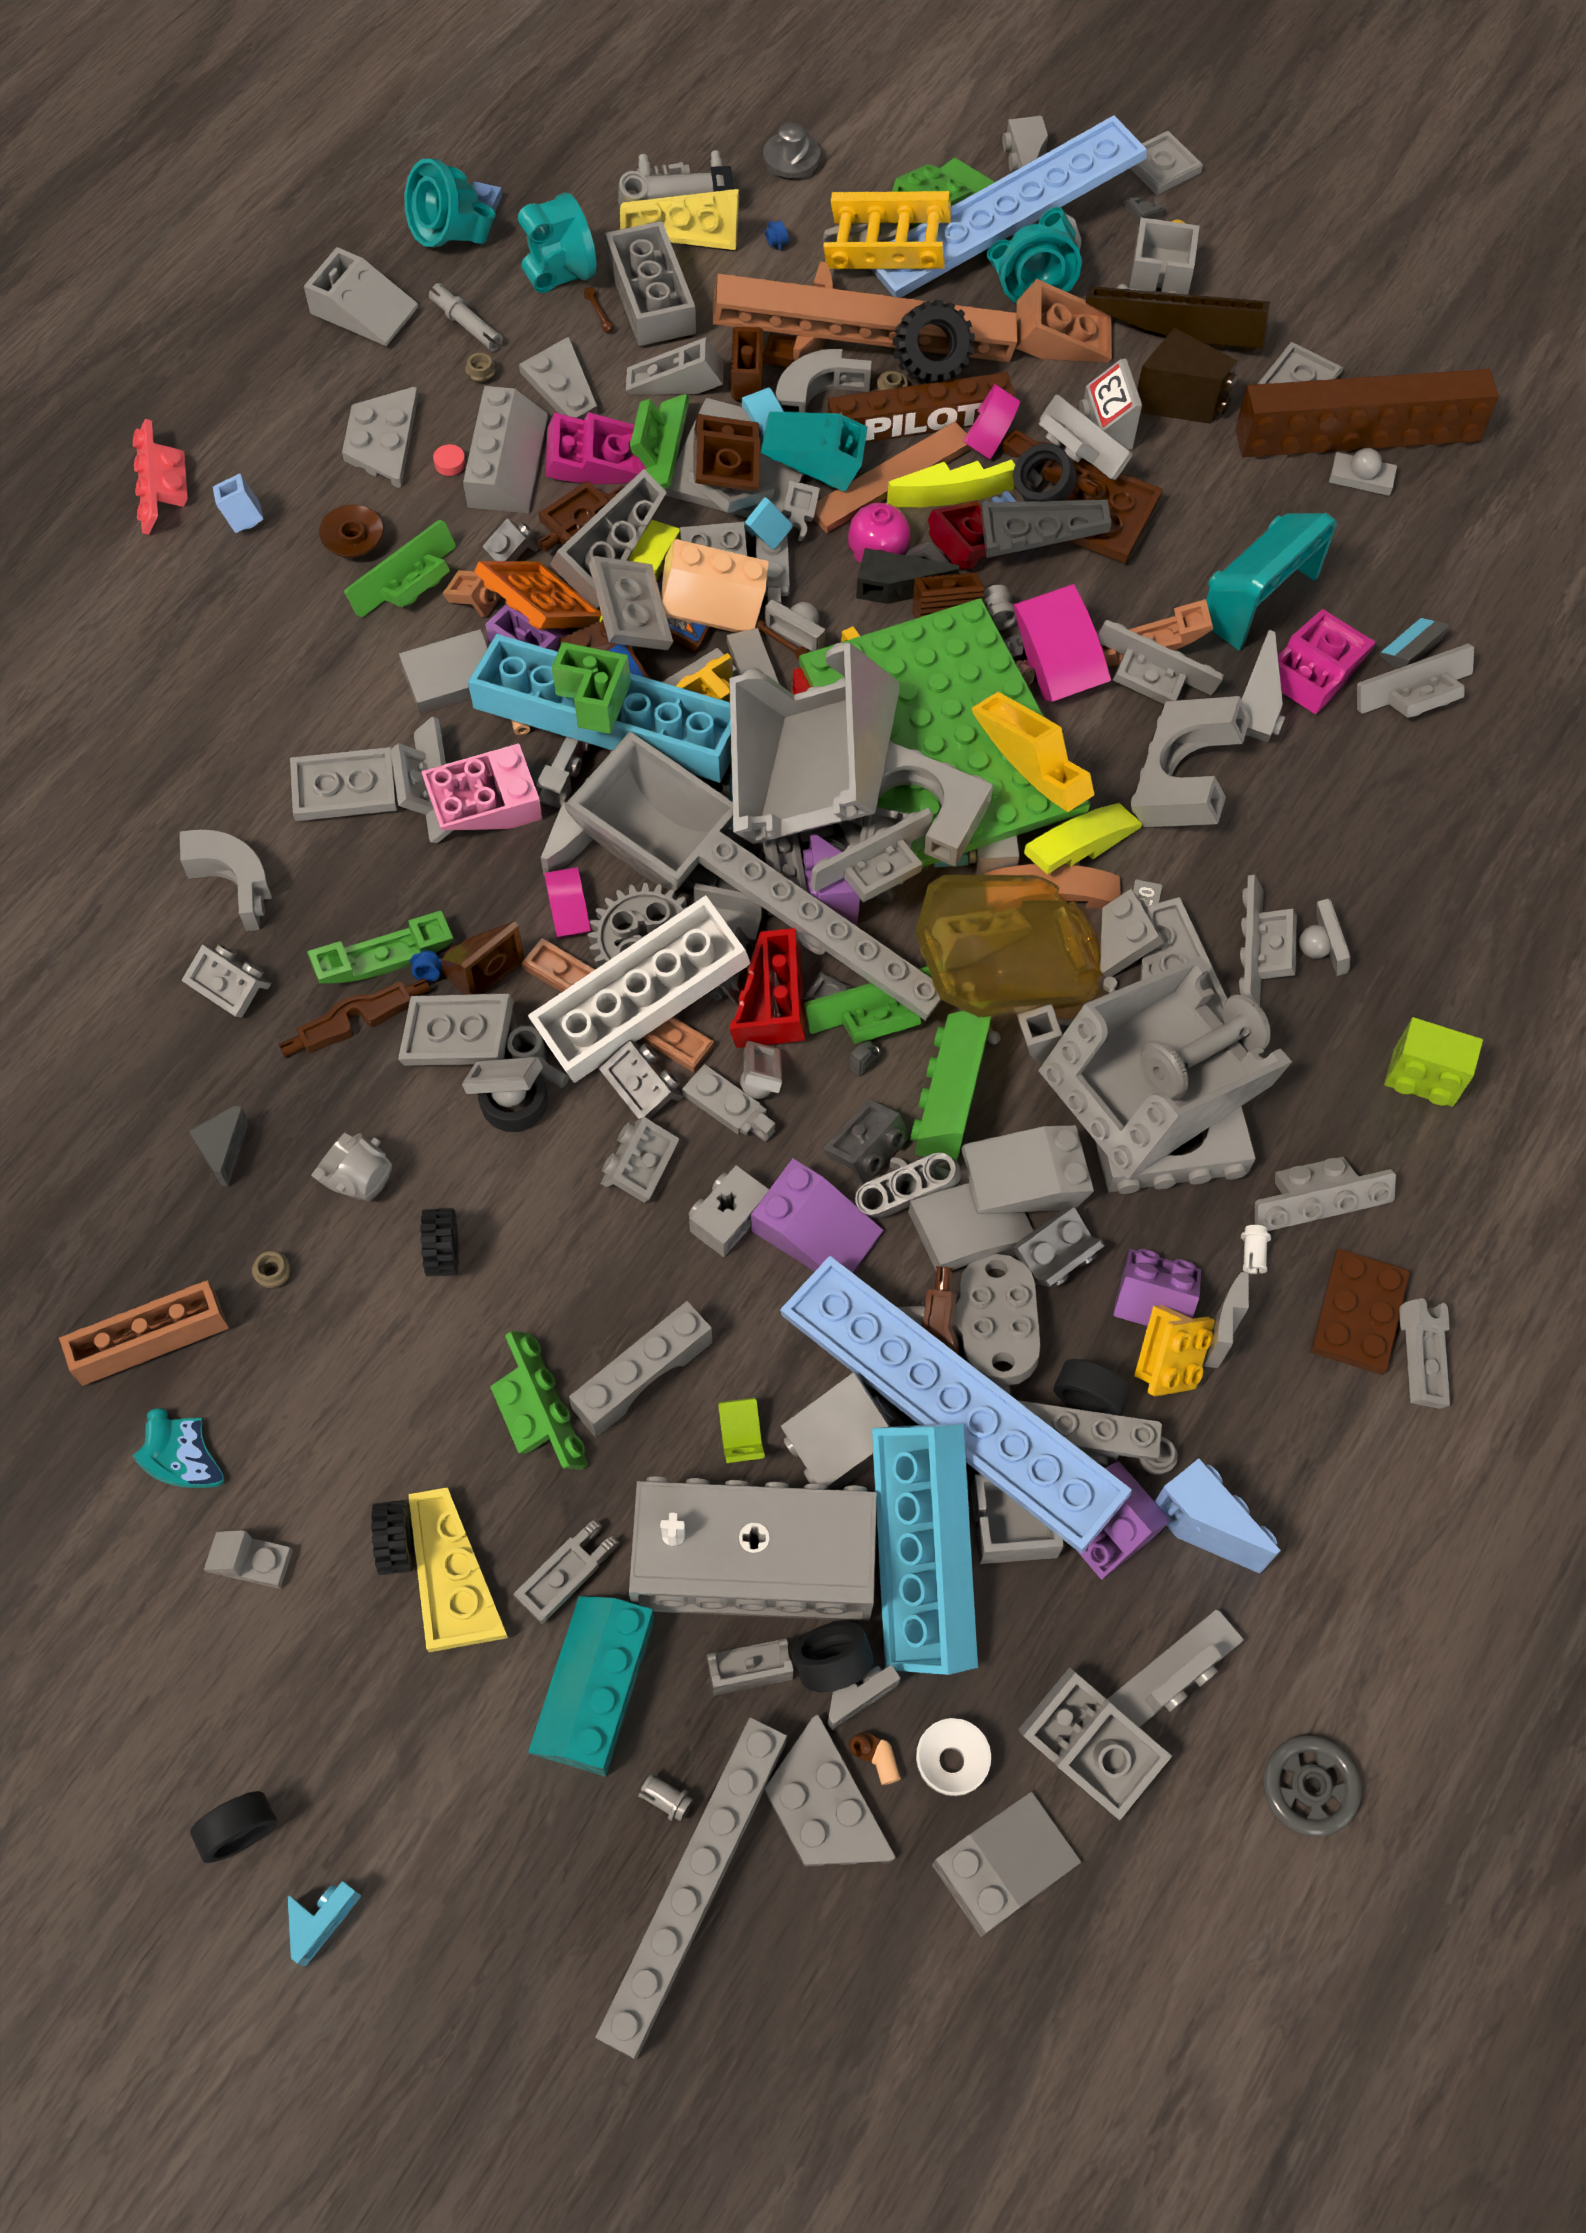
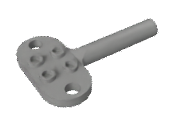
M994 1254L970 1263L962 1273L960 1299L955 1306L953 1331L963 1344L965 1361L998 1386L1005 1387L1019 1384L1033 1374L1039 1362L1040 1335L1035 1281L1032 1272L1023 1262L1011 1256ZM991 1269H1000L1006 1274L1002 1277L994 1278L989 1276L987 1272ZM925 1306L897 1307L920 1326L922 1325ZM999 1361H1006L1013 1368L1003 1372L995 1369L993 1365Z

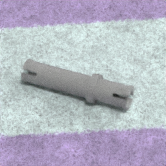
M437 283L432 287L440 296L430 290L429 299L445 311L447 318L451 321H457L486 346L489 351L494 352L499 348L491 339L502 344L503 336L469 309L461 297H455L441 283Z

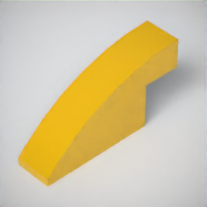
M996 692L972 707L975 718L1006 759L1029 783L1053 803L1069 812L1094 796L1090 773L1068 761L1061 726L1000 692Z

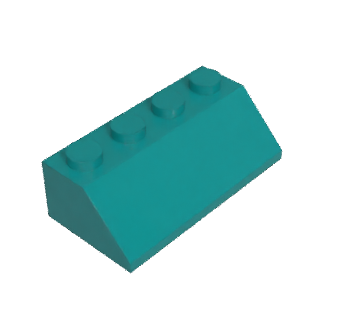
M578 1597L528 1754L607 1776L655 1621L653 1609L616 1598Z

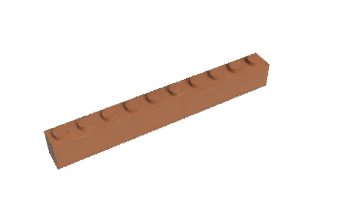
M718 274L713 299V324L730 327H760L763 331L896 348L892 344L893 338L896 337L895 329L897 325L900 324L905 314L926 301ZM955 305V310L959 311L962 309L965 315L963 318L965 321H971L972 327L969 330L971 334H975V340L971 343L974 351L969 357L1010 362L1017 344V313ZM928 324L922 327L918 334L920 351L940 354L948 353V337L940 327Z

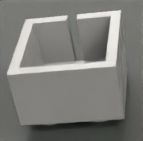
M1141 217L1129 288L1156 291V287L1162 288L1161 292L1176 291L1178 294H1188L1194 272L1200 226Z
M982 1474L974 1476L971 1485L974 1521L978 1522L976 1537L980 1564L1058 1558L1063 1548V1539Z

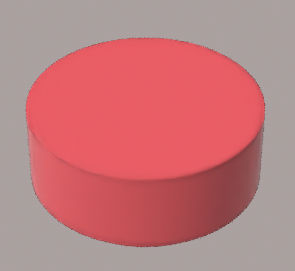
M448 444L439 447L434 452L435 469L440 474L454 476L464 470L466 465L465 456L460 447Z

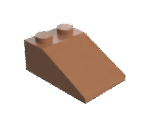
M1036 279L1017 300L1016 349L1040 359L1108 363L1112 359L1111 315L1087 304L1084 299Z

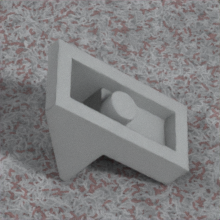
M243 1530L216 1532L204 1571L281 1589L293 1550L288 1546L252 1539L247 1531Z
M892 1665L884 1670H881L879 1666L871 1669L859 1680L862 1684L859 1687L854 1683L849 1687L833 1692L827 1723L831 1731L898 1687L901 1678Z

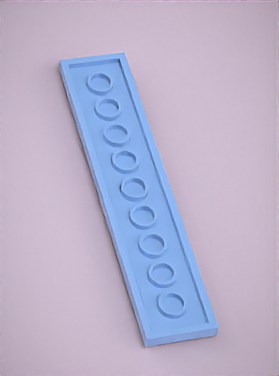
M1114 115L952 206L951 223H939L937 242H943L944 269L871 270L893 297L901 298L990 248L995 242L1003 240L1016 233L1022 227L1036 222L1047 210L1066 205L1147 159V149ZM922 223L908 231L907 242H925L927 223Z
M829 1256L780 1309L781 1315L852 1372L860 1374L868 1385L917 1424H964L966 1463L1081 1554L1132 1493L1131 1488L833 1257Z

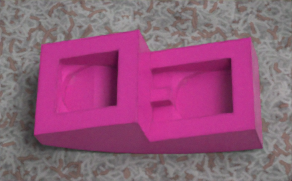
M994 384L977 410L980 415L963 441L988 459H991L1005 436L1021 401Z
M578 867L544 873L557 939L591 933Z

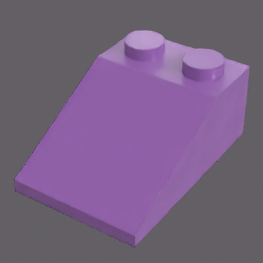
M793 1158L751 1214V1231L813 1271H816L831 1256L854 1274L883 1233L881 1227L860 1211L856 1205L824 1177Z

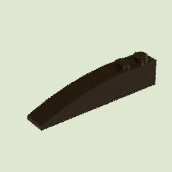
M1090 286L1086 295L1087 304L1115 318L1166 336L1176 328L1203 343H1208L1214 348H1224L1227 345L1239 346L1242 350L1253 351L1264 346L1270 301Z

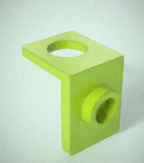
M756 1398L719 1402V1416L726 1463L765 1458L761 1442Z

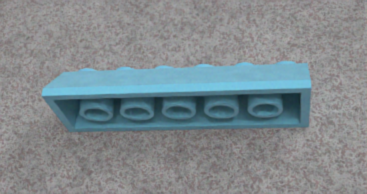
M964 1424L872 1428L885 1668L892 1665L895 1671L945 1675L978 1668Z

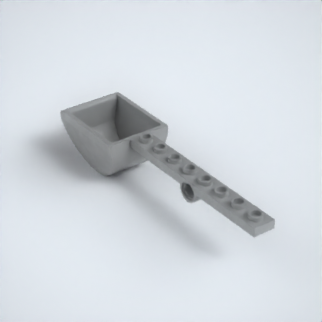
M629 732L565 804L568 814L588 835L612 855L656 884H661V887L675 891L700 863L787 925L795 928L798 940L808 950L820 955L824 954L825 951L925 1021L947 993L948 989L724 835L733 824V802L632 732Z

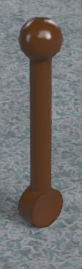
M592 287L586 288L584 290V297L590 300L603 323V331L605 333L612 332L614 328L613 323L607 320L596 300V290Z
M757 620L755 628H758L759 632L763 631L793 651L798 660L800 655L809 653L805 647H797L768 628L764 620Z

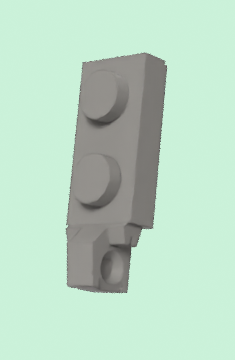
M787 535L775 549H771L756 536V558L769 561L764 596H767V603L773 599L781 604V596H788L790 590Z
M705 1064L682 1089V1094L685 1098L737 1135L742 1133L747 1136L751 1131L767 1142L775 1133V1123L765 1116L766 1109L758 1101L746 1095L745 1092Z

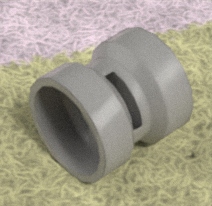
M993 585L986 588L983 597V603L998 631L1011 627L1017 621L1013 604H1011L1012 596L1009 588L1005 585Z

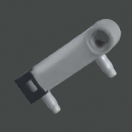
M714 150L711 152L710 173L651 175L648 156L640 154L639 172L628 171L620 178L618 190L619 206L621 207L623 202L734 190L731 166H723L720 152ZM635 190L638 194H630L627 191Z

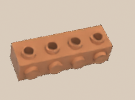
M207 1280L127 1312L117 1314L96 1324L78 1329L75 1332L59 1337L69 1371L84 1386L227 1330L229 1327L218 1296Z

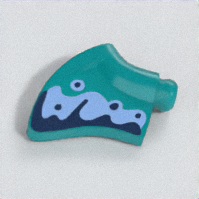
M154 1408L147 1413L148 1422L145 1424V1443L132 1455L136 1463L147 1474L161 1482L186 1488H210L223 1484V1473L209 1454L203 1441L202 1418L168 1419V1412L163 1408Z

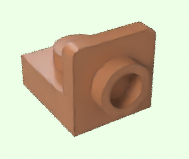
M460 570L457 571L442 593L448 603L472 604L481 617H488L501 597L499 593L486 588L483 584L484 581L474 571Z

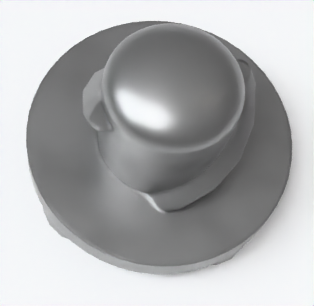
M789 122L782 125L778 134L766 142L763 149V160L767 167V172L773 177L782 176L806 180L812 177L813 171L819 165L820 148L817 142L809 136L807 129L799 123Z

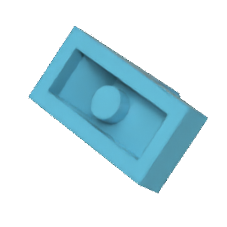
M764 497L744 523L746 532L752 537L756 535L771 549H775L793 526L766 497Z
M344 1881L338 1887L332 1885L319 1899L317 1907L320 1909L315 1915L295 1898L288 1896L291 1959L297 1964L306 1967L361 1898V1895Z

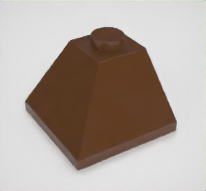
M513 921L469 937L460 945L452 946L441 959L445 977L464 995L485 994L525 959L519 926Z

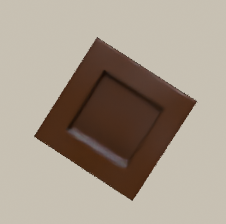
M770 332L763 353V363L782 367L790 366L793 363V349L797 337Z

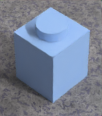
M241 473L213 486L216 505L235 533L243 529H250L256 526L258 522L264 520L260 501Z

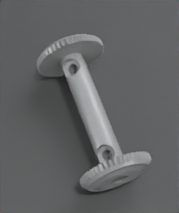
M1233 995L1222 1006V1018L1225 1024L1179 1050H1173L1166 1042L1163 1043L1160 1040L1148 1042L1143 1046L1140 1057L1142 1073L1147 1083L1156 1093H1164L1172 1100L1183 1097L1186 1094L1185 1092H1187L1189 1077L1186 1070L1237 1041L1247 1052L1259 1046L1264 1050L1270 1042L1271 1034L1270 1024L1263 1009L1249 997Z

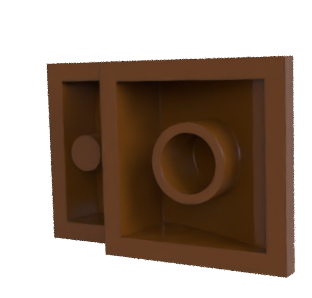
M697 414L693 441L695 483L758 492L761 439L759 438V423Z

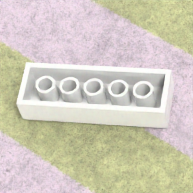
M705 895L529 1014L528 1017L566 1073L576 1083L609 1060L628 1040L638 1041L751 963L742 944Z

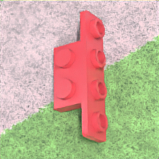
M145 419L141 429H136L134 432L133 447L137 448L134 471L138 472L139 477L135 489L136 496H140L137 520L141 521L142 534L149 535L158 517L157 501L184 507L188 497L184 451L153 443L152 420Z

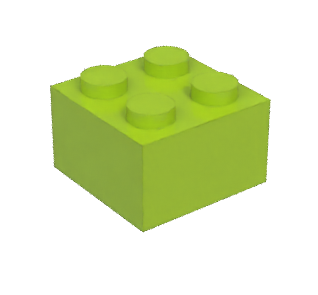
M1412 1017L1393 1050L1384 1085L1392 1087L1402 1094H1413L1429 1099L1430 1102L1436 1105L1453 1107L1474 1076L1483 1039Z

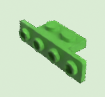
M687 394L663 401L660 410L651 398L641 401L639 404L630 447L633 454L644 464L646 471L663 489L670 487L672 484L690 400Z
M442 520L436 521L345 589L344 593L357 616L364 617L384 601L399 607L410 605L416 601L419 594L427 588L436 586L441 581V578L450 572L446 561L441 558L452 551L456 544L446 523Z
M935 964L919 969L940 984L939 969ZM872 983L814 999L804 1004L807 1027L810 1033L813 1034L844 1025L854 1044L870 1041L893 1032L904 1031L907 1028L921 1024V1019L917 1014Z
M510 1331L505 1337L518 1364V1368L490 1387L518 1453L528 1454L550 1439L564 1469L582 1470L588 1466L584 1455L585 1447L572 1428L569 1421L570 1413L557 1394L554 1387L556 1384L555 1379L543 1362L540 1355L541 1347L538 1341L530 1333Z

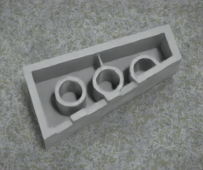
M643 469L556 552L550 565L583 598L598 609L599 603L589 568L593 556L627 560L667 492Z

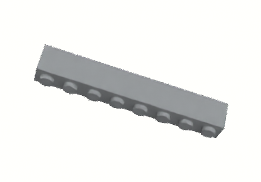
M749 1718L595 2037L597 2040L637 2060L783 1752L787 1735Z

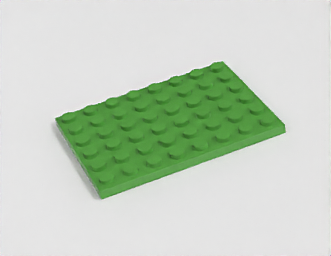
M981 598L841 642L854 645L899 681L900 689L890 740L893 743L909 750H918L928 758L940 763H949L957 770L969 775L980 776L988 783L993 784L991 804L964 853L1088 812L1090 806L1088 800L1067 812L1039 792L1006 759L975 718L972 707L996 692L1002 693L1043 716ZM833 645L799 656V665L810 687L827 686L836 683L841 678H845L826 663L825 654ZM900 785L887 790L879 797L876 806L907 814L912 812L918 813L929 808L933 812L932 823L941 809L938 799L930 791L916 785ZM926 834L912 841L910 848L922 862V867L940 862V860L924 854Z

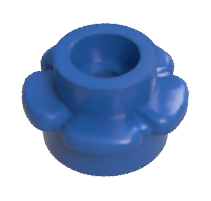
M781 220L777 222L770 221L768 229L765 230L766 240L770 247L776 246L778 250H782V246L789 244L787 230Z
M425 950L416 953L410 959L412 975L417 980L425 978L426 982H434L439 978L441 971H443L441 958L433 951Z

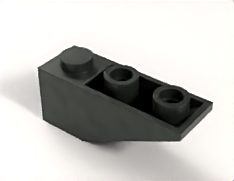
M865 548L857 577L856 598L884 604L913 599L916 577L958 575L959 565Z

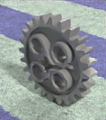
M647 883L643 884L641 892H637L633 885H629V894L626 896L620 890H617L618 900L615 902L605 898L607 910L596 909L597 917L600 920L590 921L591 928L595 932L588 933L589 941L593 944L589 947L591 955L596 956L594 959L596 967L599 968L642 939V936L648 935L688 908L686 907V898L682 896L675 900V891L672 889L664 895L661 884L656 886L654 892L649 891ZM656 914L665 915L660 921L650 920ZM623 923L632 924L626 930L617 929Z

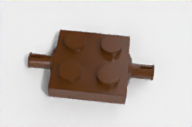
M586 481L540 511L539 520L551 533L537 541L539 548L546 552L557 543L564 545L614 498L624 486L621 485L610 494H606L597 490L589 481Z

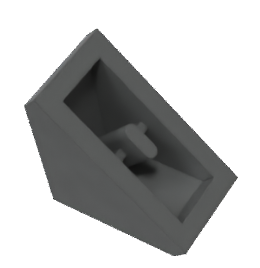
M234 1105L189 1131L197 1148L221 1186H229L249 1124L241 1106Z

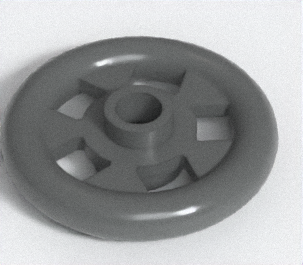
M1317 1736L1291 1738L1274 1750L1265 1766L1263 1786L1266 1800L1274 1815L1289 1829L1306 1836H1329L1345 1828L1356 1815L1361 1801L1359 1773L1351 1758L1335 1743ZM1305 1752L1315 1753L1317 1765L1301 1766L1298 1754ZM1335 1765L1344 1780V1783L1333 1786L1332 1779L1326 1772V1769ZM1282 1770L1290 1771L1294 1774L1291 1780V1789L1280 1787ZM1307 1779L1313 1780L1317 1784L1318 1790L1316 1794H1311L1305 1789V1781ZM1332 1796L1341 1806L1334 1814L1328 1816L1321 1806L1327 1803ZM1295 1799L1304 1806L1310 1807L1311 1810L1307 1818L1298 1815L1291 1809Z

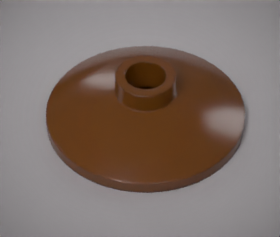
M353 504L344 505L329 512L322 520L319 528L320 539L324 547L331 553L342 557H357L369 553L380 543L384 532L382 520L375 511L362 505Z

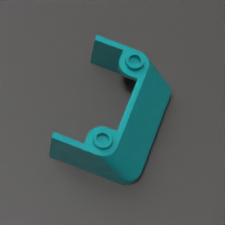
M1287 513L1282 517L1278 515L1262 536L1222 572L1218 570L1210 578L1207 585L1210 589L1206 601L1213 626L1211 631L1240 651L1244 647L1256 608L1297 569L1313 581L1318 578L1338 521L1327 513Z

